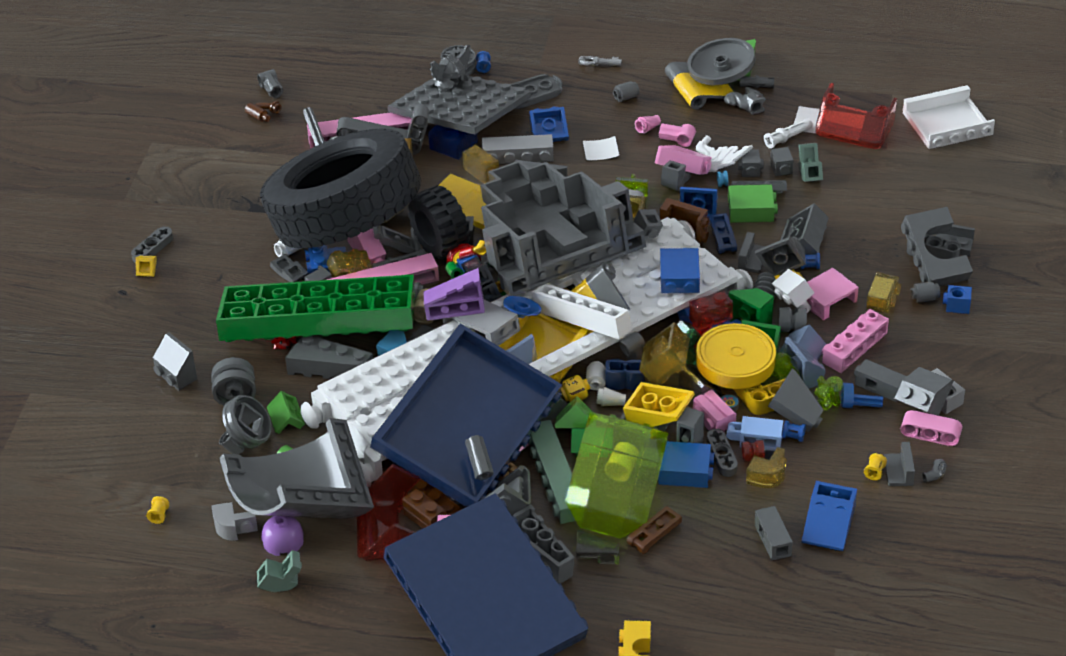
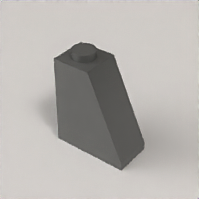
M792 369L768 407L796 425L806 424L805 431L809 433L812 427L817 428L823 418L820 415L823 412V408L798 373Z

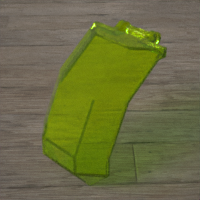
M593 412L589 413L565 500L580 528L621 539L647 522L669 433L649 427L650 424L644 423L642 425L616 418V415L613 414L607 416Z

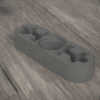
M158 228L131 251L133 262L136 263L137 256H154L173 240L171 228Z
M721 429L709 430L707 433V444H711V453H714V461L719 473L725 477L734 476L737 473V460L724 431ZM724 450L727 454L720 455L717 452Z

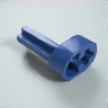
M842 383V408H853V405L883 407L882 396L854 394L853 383Z

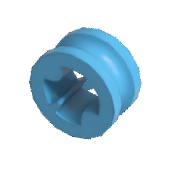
M717 171L718 187H722V185L727 187L729 183L727 171H723V173Z

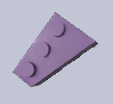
M479 268L424 291V308L427 321L485 313Z

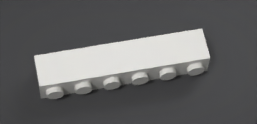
M550 284L542 285L532 291L533 300L541 306L540 313L615 339H621L632 331L629 310Z

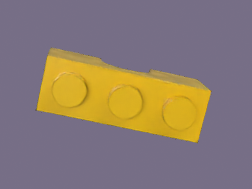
M624 621V629H620L619 643H623V647H619V656H642L638 655V653H650L651 621Z

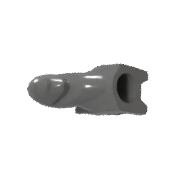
M746 87V94L744 95L739 92H730L724 98L727 104L737 105L752 115L765 111V108L762 107L763 102L766 101L763 94L749 87Z

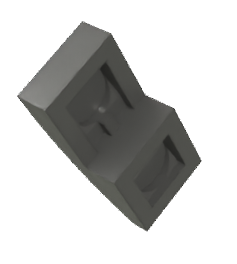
M286 254L270 262V267L289 282H297L308 275V272L297 261L293 262Z

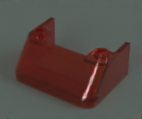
M830 83L822 98L815 133L822 137L867 148H881L895 121L898 98L893 99L890 107L879 105L872 112L839 105L840 98L833 94L834 83Z
M392 464L368 488L374 508L368 513L357 517V555L359 558L366 561L385 560V547L415 533L399 525L398 513L404 508L402 499L420 481L419 476Z

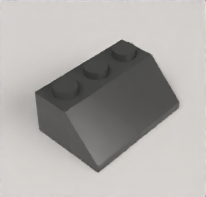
M814 203L787 219L781 240L788 237H797L805 249V254H816L820 250L819 247L823 240L829 217Z

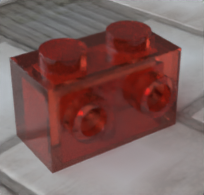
M725 291L689 301V319L697 330L732 320L733 301Z

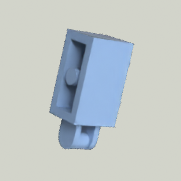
M743 416L742 422H730L728 424L726 437L730 440L740 441L741 448L780 451L783 420Z

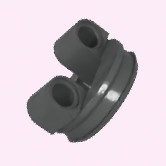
M238 395L225 404L222 417L227 431L224 432L219 440L221 446L232 454H240L245 448H257L269 439L271 435V420L266 409L259 401L247 395ZM253 422V427L251 429L247 425Z

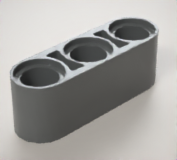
M933 235L924 239L927 251L934 257L939 259L960 257L961 245L957 241ZM907 245V253L913 256L912 250H909Z

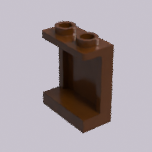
M667 198L660 207V220L669 217L670 219L675 218L677 221H687L693 227L695 240L701 247L704 242H707L709 232H707L709 225L708 210Z

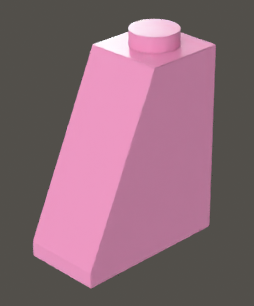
M676 145L658 147L655 163L664 166L671 160L686 165L685 171L701 175L708 174V171L711 169L712 157Z
M373 228L364 233L360 232L359 235L352 238L348 237V243L367 268H370L373 263L385 261L386 252L379 239L374 238Z

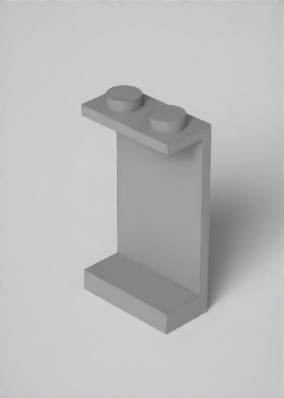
M484 300L485 313L443 318L444 325L453 320L484 333L486 339L497 346L520 331L518 314Z

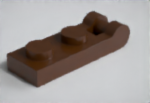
M666 506L632 532L626 542L632 547H637V551L646 554L652 545L682 523V516Z

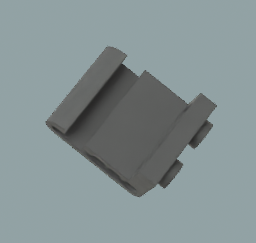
M519 466L499 481L496 489L488 496L496 493L500 499L505 501L507 510L511 515L522 510L531 503L529 470L525 466Z

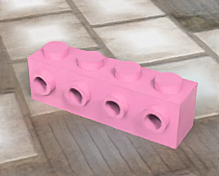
M871 309L865 314H861L858 320L850 324L841 334H838L831 343L824 346L822 350V363L842 373L888 333L889 319Z

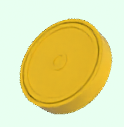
M733 323L714 327L704 333L697 344L696 364L699 372L705 379L721 387L731 389L754 387L766 381L775 368L776 347L773 340L764 331L750 325Z

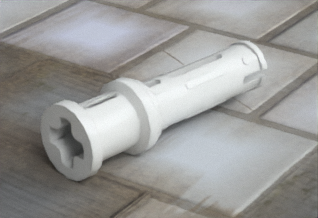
M806 118L787 128H778L771 134H765L764 142L768 148H774L778 143H785L789 137L812 128L813 122L810 118Z

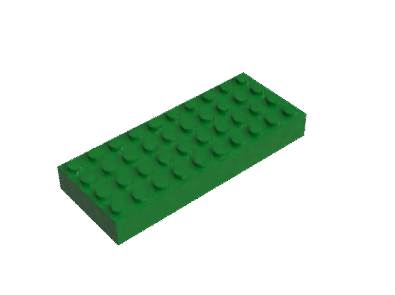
M414 274L225 286L216 318L219 341H251L260 338L270 340L275 337L287 339L293 336H329L339 333L348 335L355 332L366 334L371 331L388 332L390 330L407 331L413 329L416 296Z

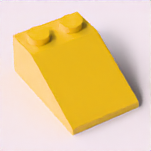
M641 382L623 407L627 425L648 429L677 421L695 393L694 391Z

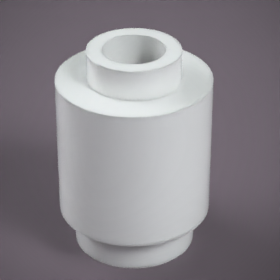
M599 361L591 362L587 367L586 379L591 390H598L605 386V367Z

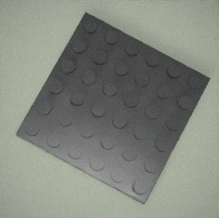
M468 75L469 80H461L459 77L451 78L454 81L453 88H442L435 85L432 78L388 105V112L411 118L413 109L417 105H424L429 109L428 123L475 135L531 98V91L525 90L523 87H513L509 84H500L494 80H484L481 77Z

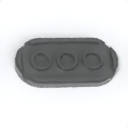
M541 74L509 84L513 87H523L525 90L531 91V98L514 109L524 108L557 97L563 89L561 79L554 75L549 77V74Z

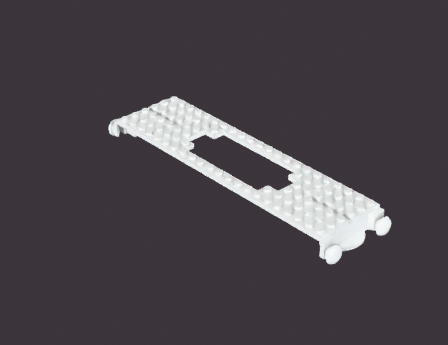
M667 217L661 220L663 227L657 237L650 239L648 236H645V248L605 262V264L612 265L616 270V278L612 281L630 308L629 315L632 331L621 339H615L594 331L529 365L545 375L551 376L619 342L633 332H638L723 289L727 291L733 288L734 290L753 289L752 278L743 269L727 268L705 248H700V244L695 240L694 229L687 221H677L675 218L670 219ZM660 248H699L700 293H661ZM601 264L547 284L562 289L572 284L577 286ZM538 287L515 296L533 300L532 291ZM507 294L491 303L508 310L503 305V301L509 295ZM453 320L318 385V390L311 392L313 406H310L307 402L302 404L301 415L306 425L310 428L318 429L319 424L327 422L329 418L347 420L368 487H371V482L383 478L382 461L388 459L370 448L373 435L460 322ZM466 326L467 328L471 329V330L474 331V332L477 331V330H475V329H473V328H471V327Z

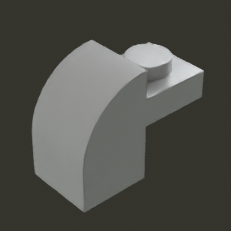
M232 502L212 505L215 530L223 539L235 541L238 540L237 534L258 531L255 514L250 512L234 514Z

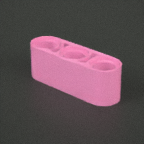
M910 410L905 413L900 430L907 437L955 446L958 444L963 427L961 422L955 419Z

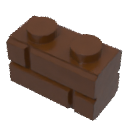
M415 489L402 499L404 515L422 529L438 522V515H446V509L438 505V503L419 489Z

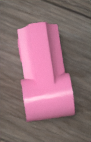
M662 123L659 138L676 141L680 146L687 147L692 143L696 129L690 124H684L680 127Z

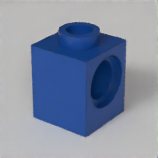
M948 285V293L944 292L943 304H946V312L969 314L972 287Z

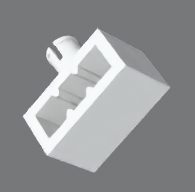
M788 269L772 282L775 288L774 293L779 299L783 298L788 305L792 304L797 308H807V312L811 310V305L806 300L814 294V291L804 278Z

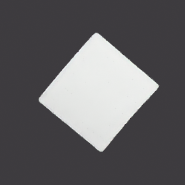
M615 136L602 140L583 141L586 160H604L619 156Z

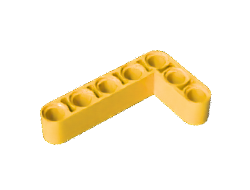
M785 379L765 386L759 384L750 388L733 390L752 414L763 415L774 411L768 405Z

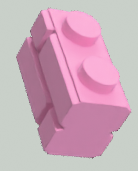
M713 390L694 398L692 409L704 413L703 422L708 430L721 429L725 432L730 422H736V413Z

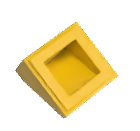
M137 256L136 276L154 277L157 256Z

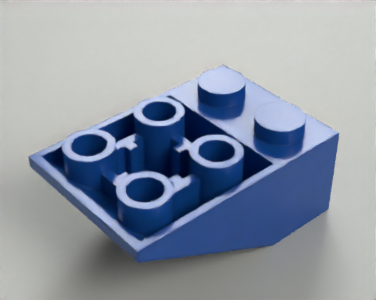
M816 481L801 543L843 551L856 507L857 489Z

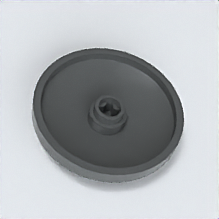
M721 38L707 42L694 50L688 59L687 65L689 74L695 81L706 85H722L734 82L748 74L754 67L756 57L753 47L748 42L737 38Z

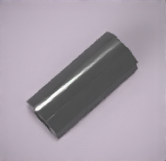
M475 435L466 439L465 445L475 478L481 481L493 476L494 472L483 436Z

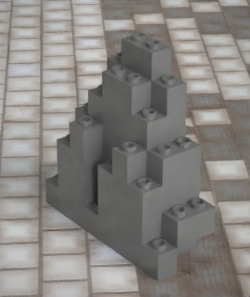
M519 160L488 171L490 182L480 185L483 202L487 204L482 206L481 209L485 229H482L488 263L498 271L501 289L509 296H515L646 247L644 230L633 221L629 189L619 181L601 187L582 171L565 177L547 162L529 167Z

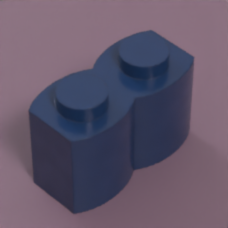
M619 359L606 361V388L612 390L624 388L636 390L641 382L645 383V361H623Z

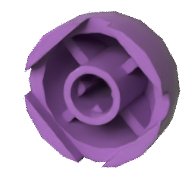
M273 516L263 526L262 541L264 549L273 555L281 556L280 553L286 552L288 555L292 550L298 551L304 542L301 524L294 517Z

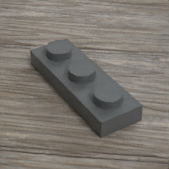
M786 180L732 181V186L772 185V190L776 194L787 190Z

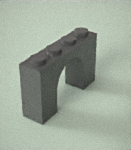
M948 207L906 215L901 224L902 233L907 237L908 248L912 250L914 256V264L916 267L918 266L922 283L933 282L943 286L968 280L973 272L967 255L951 259H939L931 255L925 247L924 239L926 237L950 231L954 222Z

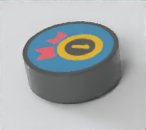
M731 394L721 397L734 412L739 409L738 397Z

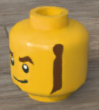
M575 375L562 382L561 392L565 401L571 402L576 396L581 400L588 398V390L591 388L586 378L582 380L581 376Z

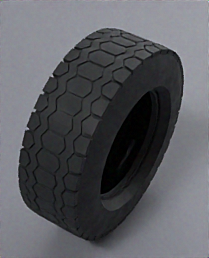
M376 128L336 137L334 140L331 139L323 142L321 145L310 148L311 150H306L299 154V156L289 160V162L282 165L280 169H277L266 180L261 188L260 198L276 235L284 245L294 248H314L333 244L336 241L340 242L348 239V237L352 238L359 235L360 232L364 233L372 229L373 226L376 227L385 222L384 220L390 219L412 201L414 195L418 193L421 187V178L403 135L393 129Z

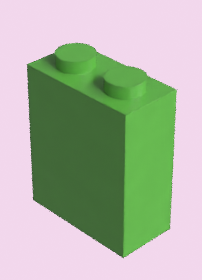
M772 185L728 186L730 223L774 222V214H778V205L776 203V192H773Z

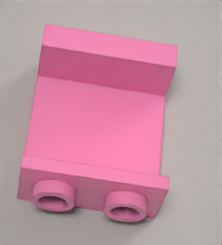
M834 268L807 282L814 291V294L806 301L811 305V311L822 320L829 318L830 306L847 297L854 303L857 302L859 287Z

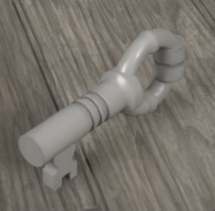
M581 56L578 63L587 66H621L622 59H619V57L604 59L593 56Z

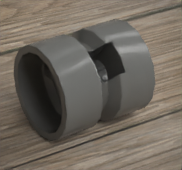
M790 307L779 308L781 332H790L791 329L796 331L806 326L807 308H796L794 311Z

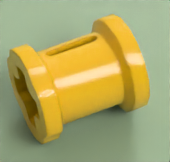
M878 453L870 455L869 465L865 467L864 475L870 480H879L882 476V469L886 467L887 459Z
M156 496L151 501L152 507L147 512L146 517L150 522L160 524L164 522L165 511L168 510L170 505L166 498Z

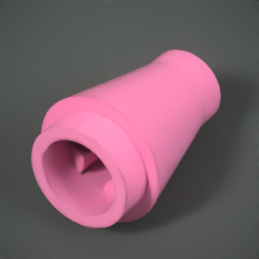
M658 115L639 117L635 121V128L637 132L645 134L657 125H660L661 119Z

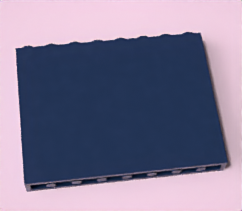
M460 323L373 435L370 448L465 507H468L484 499L489 491L493 492L496 489L499 477L506 475L510 468L508 466L509 463L516 461L520 454L519 449L522 446H527L531 439L530 434L532 431L534 433L537 432L541 425L540 420L543 417L547 418L552 409L550 406L553 403L557 404L561 398L562 393H560L562 384ZM475 435L483 436L494 472L493 476L481 481L475 478L465 445L466 439Z
M496 493L385 547L384 559L447 656H553L586 638L588 632L586 620L579 616L574 602L567 598L563 586L556 582L550 567L545 566L539 551L532 547L528 535L522 532L514 515L511 516L505 501L500 499Z

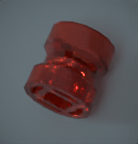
M756 440L754 443L742 441L741 449L744 462L751 461L752 459H765L763 440Z

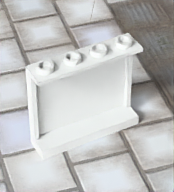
M968 85L904 99L903 114L928 149L993 135L995 120L987 121L969 98L970 88Z

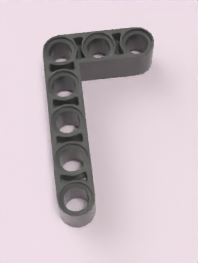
M417 105L413 109L408 130L342 117L338 120L336 135L337 137L346 136L349 133L376 128L393 129L401 133L404 138H411L412 153L415 155L421 150L428 125L429 109L424 105Z

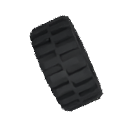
M435 185L414 195L408 205V216L411 220L410 224L413 227V232L426 252L432 253L435 259H444L449 254L448 252L458 247L459 244L469 243L470 232L468 231L469 225L466 222L465 213H463L456 197L449 190H446L443 186Z

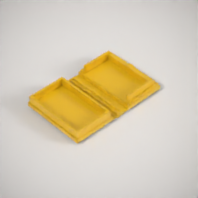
M450 174L438 186L445 187L446 190H449L456 197L465 216H474L475 227L485 229L481 207L487 204L483 202L480 185Z

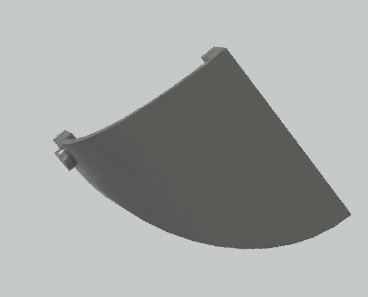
M329 418L326 422L328 430L326 434L308 444L278 454L259 457L222 454L220 457L221 466L227 485L235 500L242 508L255 515L349 519L368 513L374 508L347 420Z

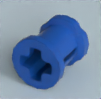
M480 51L477 53L476 69L478 72L486 73L490 70L491 56L488 52Z
M820 253L805 254L806 265L801 266V269L805 267L820 269Z
M786 420L783 426L782 438L790 437L802 442L806 424L796 425Z

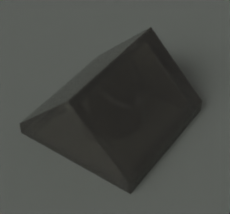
M680 363L679 386L683 390L694 391L695 395L692 400L710 390H713L720 398L726 395L717 385L705 379L698 369L685 363Z

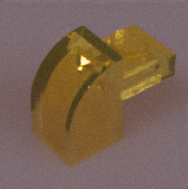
M777 447L770 460L754 456L747 468L746 483L759 488H773L780 485L784 481L787 458H784L785 449Z

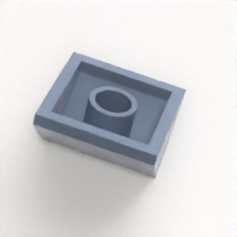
M810 324L791 332L788 336L813 355L817 361L819 360L826 343ZM785 343L776 356V360L784 362Z

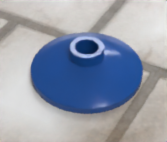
M508 296L503 301V305L511 312L518 314L519 318L536 316L541 312V306L538 303L525 297Z

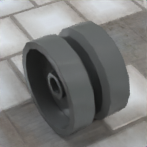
M231 357L219 361L212 368V394L214 400L220 405L225 406L228 401L238 395L255 397V372L253 366L248 361L242 358Z

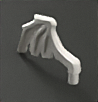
M706 135L702 141L698 142L696 151L712 157L711 169L708 172H717L721 168L734 165L753 146H744L740 151H738V146H731L730 148L725 146L719 147L715 151V148L707 145L711 138Z

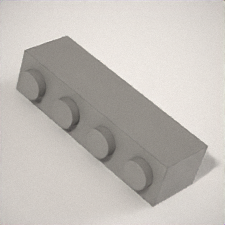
M552 134L482 138L483 165L514 163L515 160L531 162L554 161Z

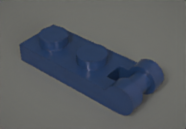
M727 213L709 215V224L717 245L718 254H722L725 251L737 252V243Z

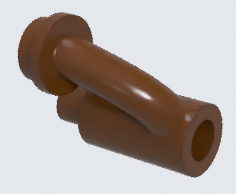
M278 101L272 103H248L245 107V113L259 121L265 120L268 122L271 117L264 109H270L271 113L277 114L281 111L282 106Z

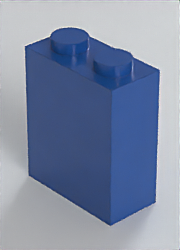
M660 248L661 293H700L699 248Z
M662 441L658 484L708 488V480L713 479V467H710V465H714V453H711V444Z

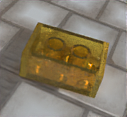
M675 322L645 343L639 370L652 384H664L672 374L681 372L686 366L690 339Z

